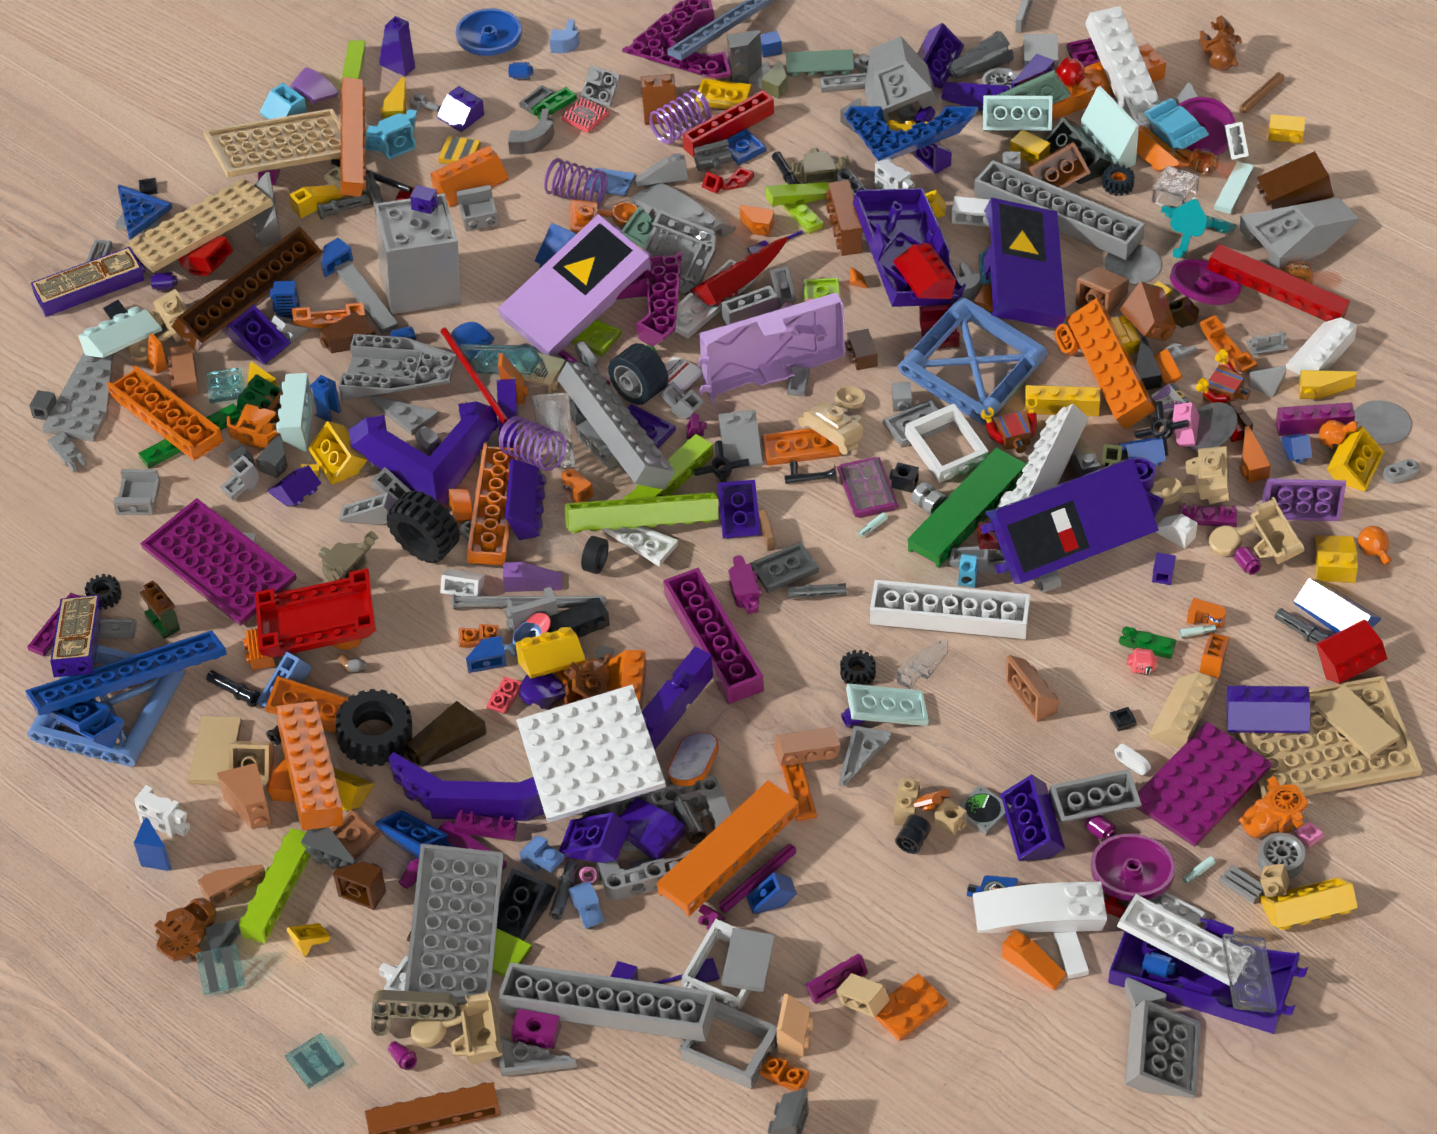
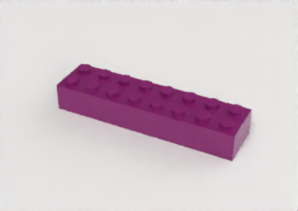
M699 567L663 580L664 596L694 647L696 646L712 655L713 680L727 704L729 705L763 692L764 678Z

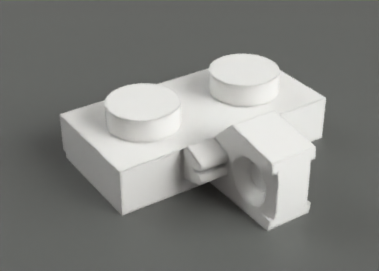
M407 956L404 957L399 966L395 965L392 967L384 962L379 968V975L386 979L387 984L384 990L404 991L408 962Z

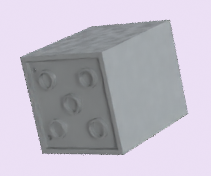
M445 193L437 194L439 205L432 214L411 210V199L374 204L379 267L391 314L461 303L458 240Z

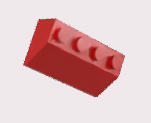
M914 244L894 259L893 263L918 298H952L956 279L930 244Z

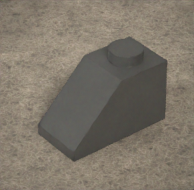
M278 434L256 458L259 471L277 479L288 467L281 436Z

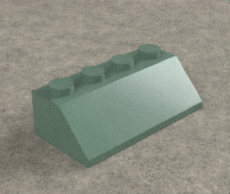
M853 49L786 52L787 74H790V76H800V73H807V76H815L817 72H823L824 75H833L836 71H840V74H850V71L854 70Z

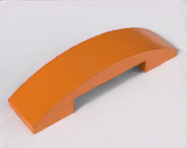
M363 303L345 304L346 309L310 312V307L292 308L293 322L304 327L326 328L355 311L362 318H365Z
M1215 315L1200 322V326L1214 350L1219 353L1220 350L1225 349L1228 352L1226 360L1231 362L1235 370L1244 373L1257 366V362L1248 352L1243 353L1224 332L1225 326Z

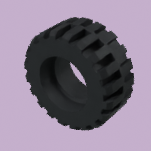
M410 491L405 493L387 513L386 521L391 535L395 537L396 542L400 543L404 550H407L410 555L417 557L421 561L424 560L426 563L442 561L459 542L460 530H458L459 526L455 522L453 515L449 513L446 507L441 505V502L436 501L432 496L426 495L424 492Z
M369 689L367 692L364 690L359 691L358 695L355 696L353 694L348 697V702L345 700L341 704V709L337 711V743L340 745L342 753L346 754V757L353 761L355 759L356 763L360 765L365 763L367 766L373 767L374 764L379 766L385 765L386 762H389V757L393 752L401 757L404 755V750H407L406 743L412 739V716L406 702L402 698L398 699L396 694L392 692L389 694L387 690L382 689L380 691H375V689ZM369 720H381L391 725L387 732L375 736L366 735L357 730L359 725Z

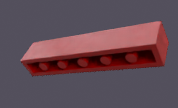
M762 90L682 134L683 149L694 158V155H696L694 148L725 140L774 114V98Z

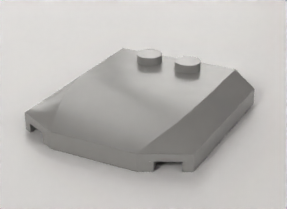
M659 209L652 224L653 229L643 249L651 254V256L648 255L649 257L663 254L666 257L673 256L675 252L682 251L679 293L686 296L691 292L690 289L702 283L716 253V233L714 230Z

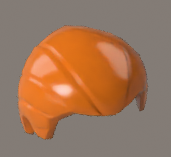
M1336 420L1327 421L1319 430L1320 443L1333 449V444H1341L1350 431L1358 430V422L1351 421L1345 425Z
M1379 526L1365 527L1358 535V545L1360 548L1362 547L1363 553L1380 557L1382 565L1392 562L1391 557L1387 554L1389 538L1385 530Z

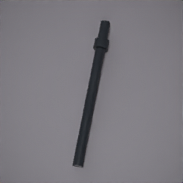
M332 159L331 164L340 167V160ZM373 173L375 181L408 193L413 191V187Z

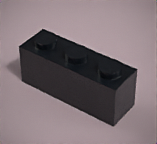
M598 597L550 616L551 625L548 632L558 631L563 627H571L578 638L584 637L587 634L610 626L609 613Z

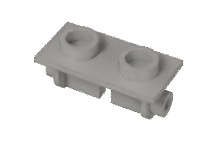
M1282 332L1270 334L1269 338H1267V335L1254 336L1250 341H1247L1252 355L1288 349L1285 343L1287 335Z

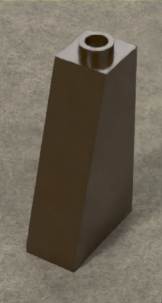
M456 701L406 743L407 757L413 763L416 762L420 766H424L484 736L487 733L485 721Z

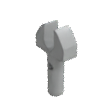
M423 94L413 95L414 100L410 99L411 107L414 110L418 111L421 107L437 112L440 110V105L426 101V96Z

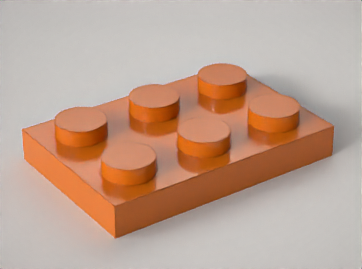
M918 973L888 995L890 1001L875 1018L900 1041L947 1005V1000Z

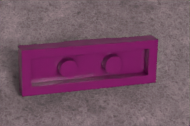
M1186 503L1179 506V514H1183L1197 522V525L1237 527V509H1235V506L1225 508V505H1222L1221 508L1197 506L1196 504L1186 506Z
M460 810L457 813L454 832L514 841L518 822L513 817H511L510 821L504 820L503 816H500L498 819L482 815L477 816L474 815L473 811L470 814H464L463 810Z
M858 953L806 983L805 985L812 1002L817 1004L836 993V990L851 973L858 976L868 974L862 955Z

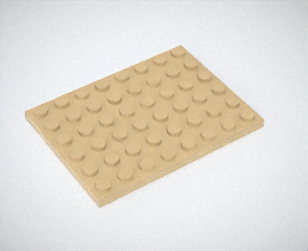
M1384 676L1309 689V733H1238L1242 744L1272 762V768L1256 783L1262 798L1269 791L1267 779L1273 776L1278 780L1280 786L1284 784L1297 785L1303 795L1308 796L1422 775L1423 771ZM1344 684L1400 735V739L1371 759H1368L1314 709L1316 702Z

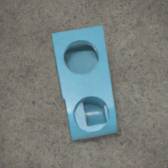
M961 555L958 586L975 588L978 577V556ZM963 577H969L972 581H965Z

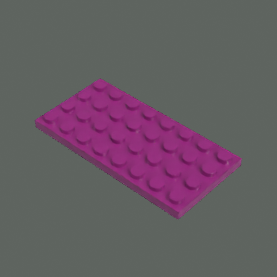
M198 498L140 543L142 549L240 626L256 613L255 592L274 588L275 593H279L297 579L294 572Z

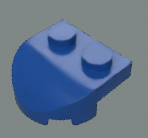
M477 322L463 323L451 333L468 360L472 359L494 341V337Z

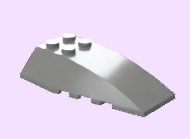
M662 183L653 184L630 197L632 203L637 207L640 205L653 220H655L659 209L714 230L722 238L736 230V227L714 209Z

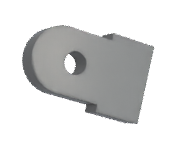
M599 645L596 658L604 660L607 653L613 656L614 648Z

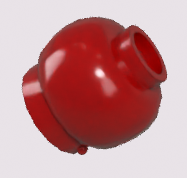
M1068 56L1055 71L1066 87L1078 86L1086 76L1084 74V65L1079 60L1071 59Z

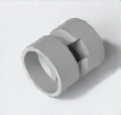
M927 482L920 483L911 496V501L930 515L947 499L943 493L935 490Z

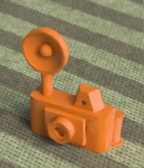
M571 199L569 204V230L577 234L598 214L604 217H612L617 224L625 226L638 207L632 203L621 202L616 204L613 210L597 209V202Z

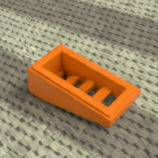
M152 333L149 335L147 364L155 374H158L167 369L168 366L162 343Z

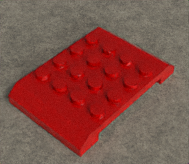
M369 569L349 572V578L275 593L274 588L255 592L258 641L261 655L274 658L284 656L286 652L293 654L370 637L376 631Z

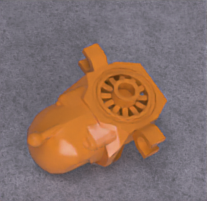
M1275 776L1267 779L1269 791L1262 799L1257 800L1254 806L1248 808L1243 817L1239 819L1248 836L1259 839L1271 833H1291L1294 826L1296 829L1304 826V823L1301 821L1304 819L1302 813L1308 806V801L1297 785L1284 784L1280 786Z

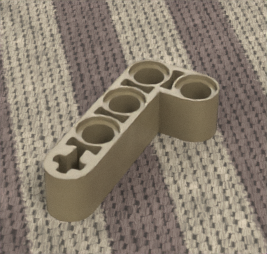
M379 990L373 997L371 1030L377 1036L388 1034L391 1027V1018L450 1020L456 1014V998L450 993ZM379 1002H385L386 1004H385V1005H380V1004H378V1003H379ZM401 1003H406V1004H408V1005H407V1006H401L400 1004H401ZM428 1004L429 1007H423L421 1005ZM378 1021H384L385 1023H384V1024H379V1023H377V1022H378Z

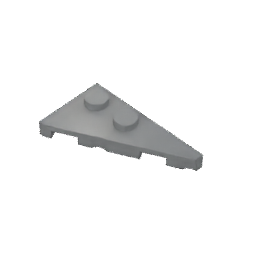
M374 395L370 397L371 403L411 436L417 430L438 418V412L435 410Z
M860 726L853 727L839 779V786L844 787L891 740L892 732Z
M500 1036L503 1055L500 1056L501 1076L577 1068L576 1059H572L570 1056L562 1054L560 1057L550 1054L549 1050L528 1046L519 1041L517 1044L507 1041L505 1037Z

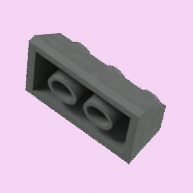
M760 30L727 35L728 63L732 75L730 77L731 82L749 84V78L762 66Z

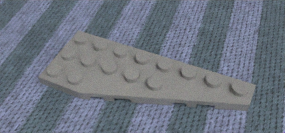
M82 354L42 427L43 433L58 435L64 432L70 438L95 441L108 417L110 399L106 383H111L113 354L105 358Z

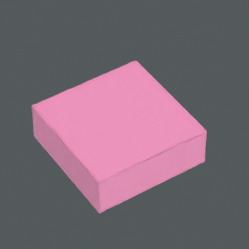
M1310 820L1304 826L1294 831V835L1307 848L1324 837V833Z

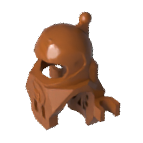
M1221 15L1217 17L1216 23L1211 22L1212 28L1218 30V34L1214 39H1211L1204 30L1199 32V41L1203 51L1210 57V66L1217 71H1225L1232 66H1238L1235 45L1237 42L1242 43L1241 37L1234 34L1235 31L1232 25Z
M607 653L604 660L599 658L588 659L580 668L574 662L566 668L564 674L570 678L565 686V704L608 691L607 685L610 682L611 673L607 661L612 658L611 654Z
M201 897L191 900L184 908H176L167 912L166 921L159 920L154 925L157 928L155 933L159 935L157 950L174 962L190 956L198 964L203 960V956L200 955L203 951L199 946L207 935L205 927L212 926L216 919L217 911L215 906L208 899Z

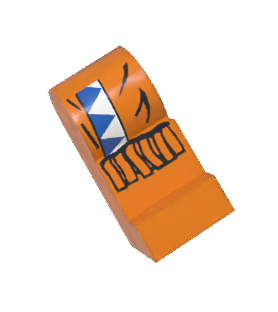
M566 469L562 472L563 488L573 493L576 503L584 502L594 496L592 484L574 469Z
M1193 597L1188 610L1187 623L1194 625L1198 621L1221 628L1225 624L1226 610L1221 605Z

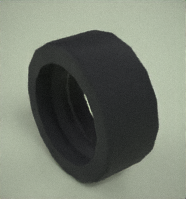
M591 536L588 539L581 559L583 571L599 574L602 571L609 550L607 539Z

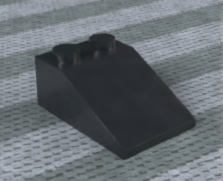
M512 868L499 897L496 928L524 941L547 909L556 888Z

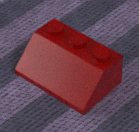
M1365 619L1316 643L1326 679L1338 684L1388 659L1383 641Z

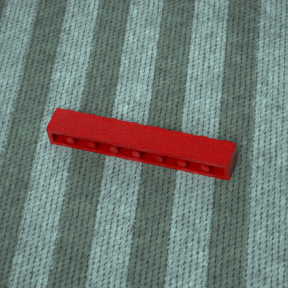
M1218 244L1210 256L1208 270L1324 321L1340 317L1344 318L1347 313L1350 300L1221 244Z

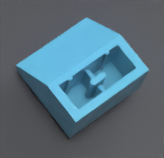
M285 83L278 85L269 92L260 110V114L266 119L307 113L304 97Z

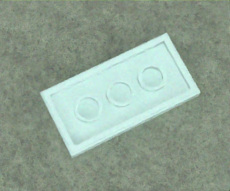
M848 684L846 687L852 719L927 726L929 723L922 690Z

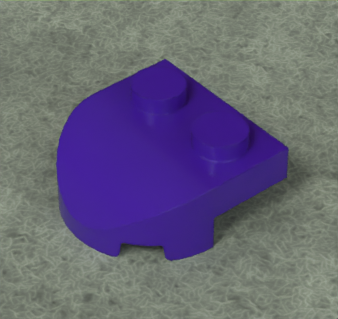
M552 673L532 679L527 674L520 688L521 699L530 706L532 703L540 705L541 709L550 708L552 702L564 699L566 696L565 687Z

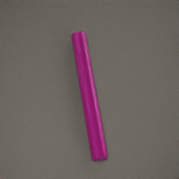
M792 844L786 845L718 904V908L723 913L731 910L773 872L796 854L795 846Z

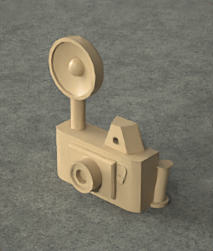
M174 289L153 301L156 308L150 313L159 325L166 324L169 329L157 337L161 343L172 336L176 342L182 340L171 326L176 318L187 310V307L177 290ZM149 337L128 346V353L133 360L138 362L147 361Z
M841 386L835 391V403L832 405L826 401L818 403L806 410L803 416L799 417L798 422L800 426H809L836 444L840 452L846 455L848 451L858 449V440L862 439L863 421L859 415H846L843 413L842 408L849 410L860 408L864 405L866 395L856 386Z
M1227 446L1198 449V457L1186 461L1187 474L1198 476V485L1182 486L1178 479L1163 477L1156 480L1154 487L1150 490V493L1164 498L1163 505L1175 503L1182 494L1199 492L1201 500L1208 499L1210 506L1226 501L1230 503L1229 450Z
M1272 497V500L1255 505L1257 512L1250 515L1252 523L1238 530L1232 526H1220L1213 530L1209 536L1210 548L1214 554L1227 557L1233 555L1241 547V536L1255 529L1262 538L1254 547V551L1259 559L1273 557L1275 562L1280 564L1305 550L1274 497Z
M486 990V993L465 995L467 1003L460 1005L461 1015L455 1016L450 1020L417 1019L411 1027V1036L414 1043L426 1048L438 1044L444 1038L447 1028L462 1023L464 1034L451 1042L454 1056H467L470 1063L474 1065L503 1055L497 1011L489 990Z

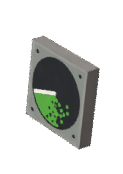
M981 785L959 804L960 807L967 811V823L984 835H987L1006 816L1002 799Z

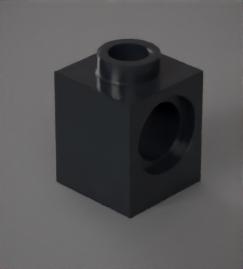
M897 462L895 469H891L889 479L892 480V488L913 493L919 481V467Z

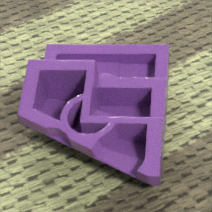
M307 67L302 70L289 86L304 97V99L308 98L311 104L335 98L339 94L338 90L324 76Z

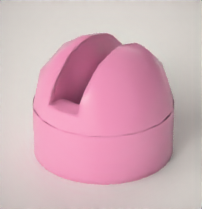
M587 866L580 870L579 877L582 882L588 881L593 883L597 878V872L594 868ZM591 872V876H584V873Z

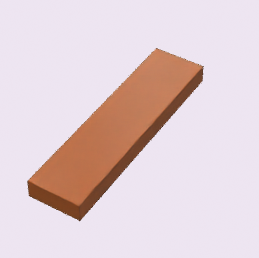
M802 763L781 766L789 795L799 801V814L796 816V820L802 821L817 818Z

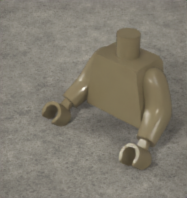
M812 148L809 153L804 154V160L792 162V172L796 178L804 177V184L835 182L836 173L850 165L848 155L838 157L839 160L830 156L827 151L819 152L818 148Z
M370 531L365 535V540L361 543L343 544L339 542L331 550L322 547L319 551V557L322 558V571L325 578L329 582L350 577L349 572L361 570L367 564L366 553L379 537L373 531Z

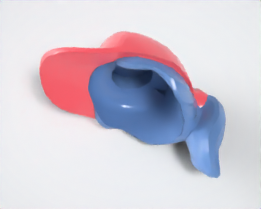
M544 613L533 614L515 630L513 643L505 645L504 650L511 656L516 657L515 642L521 641L526 637L532 638L548 632L551 625L550 617Z

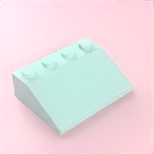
M1099 86L1081 119L1080 128L1111 161V166L1114 165L1116 167L1117 164H1120V167L1125 165V168L1136 164L1139 125Z

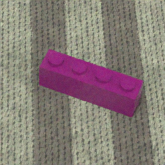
M1352 402L1278 407L1276 427L1279 436L1319 434L1321 426L1327 421L1336 420L1345 425L1355 421V412Z

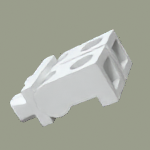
M892 159L875 162V188H915V183L911 180V173L895 166L892 163Z
M147 785L134 799L141 823L145 818H148L153 828L167 833L172 838L176 833L184 837L190 830V824L185 822L187 812L181 810L178 801L173 800L171 802L168 798H160L154 795L153 788Z

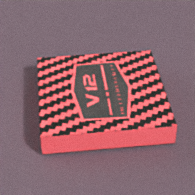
M582 97L561 116V119L589 133L609 115V111Z

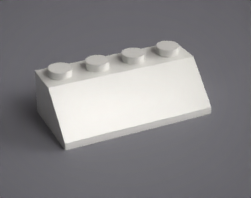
M1342 317L1323 322L1285 365L1286 368L1299 375L1301 370L1328 371L1355 340L1357 325Z

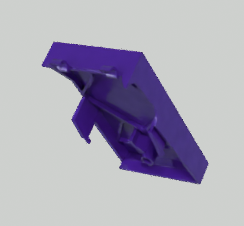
M1200 918L1201 922L1206 923V927L1202 929L1250 954L1234 986L1231 987L1124 931L1109 970L1108 983L1125 988V980L1129 977L1165 993L1166 1001L1271 1034H1275L1281 1014L1288 1016L1293 1014L1295 1005L1287 1006L1285 1002L1294 976L1305 977L1308 967L1304 969L1298 967L1300 952L1291 953L1259 949L1232 941L1234 927L1212 919ZM1154 952L1172 957L1173 963H1176L1174 974L1169 975L1168 978H1163L1147 973V970L1142 969L1146 953L1151 954Z

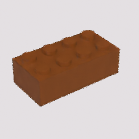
M845 180L828 183L826 199L829 203H826L827 214L830 213V225L834 226L832 227L833 236L837 237L836 248L840 249L842 256L862 253V226L853 205L854 196L850 182Z

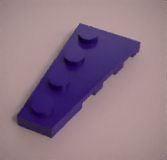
M943 82L941 98L960 106L978 107V111L983 112L984 96H996L1010 90V87L1004 85Z

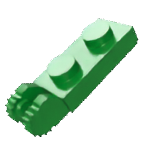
M564 87L540 101L539 104L533 107L531 113L534 116L538 115L540 120L542 109H549V115H552L577 100V95L569 88Z
M1127 626L1123 627V636L1119 638V643L1123 646L1133 648V650L1135 648L1150 649L1154 652V655L1168 659L1172 658L1177 642L1176 639L1137 631L1135 628Z

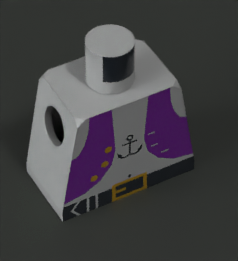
M1173 382L1150 396L1154 406L1157 401L1163 402L1164 419L1170 423L1173 422L1174 405L1190 403ZM1156 411L1146 416L1147 419L1157 417Z

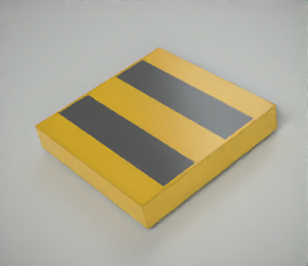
M447 136L438 157L439 163L451 164L478 151L481 145L480 140Z

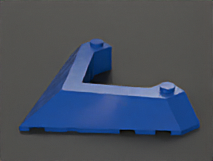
M850 106L844 116L878 161L895 159L959 134L974 117L978 107L945 106L940 115L933 117V121L926 124L923 121L912 125V129L905 132L903 130L895 132L889 129L884 120L882 106Z

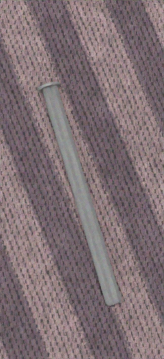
M452 594V609L455 610V607H507L506 600L509 599L513 606H518L545 597L455 596V594ZM555 596L557 607H575L598 597L603 605L606 606L605 596Z

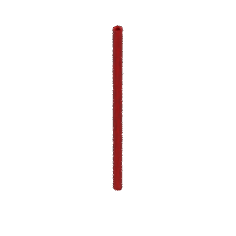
M442 328L440 332L504 425L509 419L448 329Z

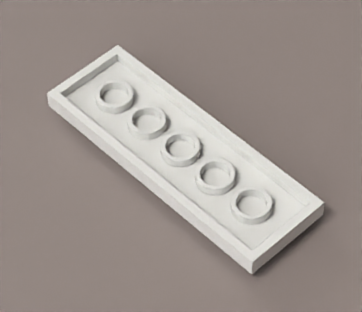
M729 259L707 279L729 269L731 265L737 262ZM757 277L753 279L750 283H748L746 286L738 290L739 294L732 298L726 297L724 300L727 301L736 298L753 282H755L757 280ZM689 293L678 303L675 332L689 339L722 310V305L715 306L713 304L707 306L694 294Z
M1135 894L1117 927L1231 987L1234 986L1250 956L1246 951Z

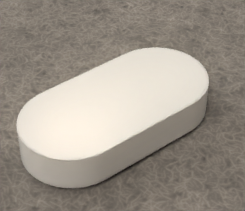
M1120 744L1114 750L1116 758L1139 775H1146L1151 770L1148 760L1127 745Z

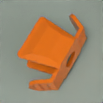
M246 404L236 426L232 425L230 416H227L230 438L252 447L266 448L277 434L281 436L280 433H277V425L268 423L276 413L265 408L259 409L258 406Z

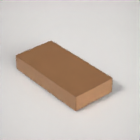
M760 510V527L767 551H771L775 548L773 531L767 511Z

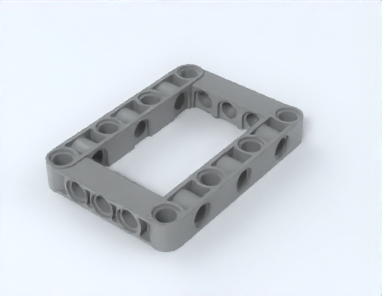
M708 775L703 781L700 782L698 780L692 786L671 785L583 812L582 818L612 812L620 816L637 797L671 815L674 814L673 808L675 804L673 800L676 797H681L682 801L691 802L694 809L704 806L710 815L708 818L713 830L730 816L732 812L718 778ZM692 850L682 852L680 855L671 858H661L640 864L639 867L628 870L619 868L618 859L617 861L595 863L608 898L616 901L654 891V887H657L656 883Z

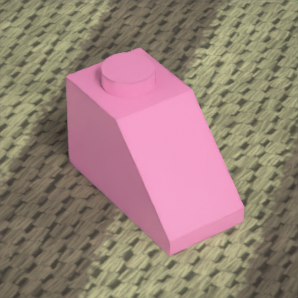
M1192 402L1174 405L1173 422L1186 419L1189 421V427L1175 430L1178 448L1194 446L1197 443L1200 415Z

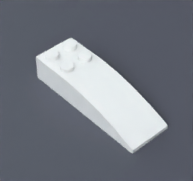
M1101 882L1040 883L973 893L978 933H1012L1015 929L1019 932L1102 931L1107 921Z

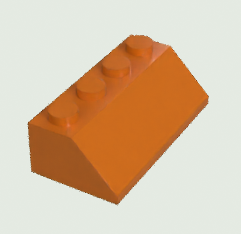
M490 146L484 147L430 173L432 188L437 189V194L445 193L449 207L458 204L457 191L487 185L494 187L509 179L498 154Z
M625 650L607 663L611 673L607 692L633 685L642 712L647 669L646 650Z

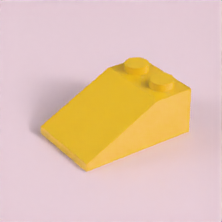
M1314 535L1316 579L1322 582L1355 583L1358 562L1354 537Z

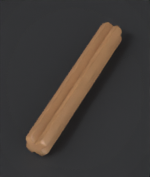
M1277 72L1239 106V111L1246 114L1284 80V74Z

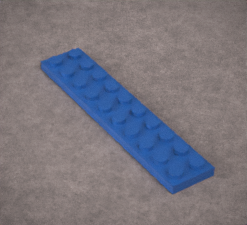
M211 630L96 667L93 674L68 676L25 690L26 696L39 716L46 715L52 711L68 708L80 702H87L92 698L105 696L108 693L123 690L135 684H142L147 680L160 678L190 666H197L203 662L218 659L221 656L227 655L226 648Z

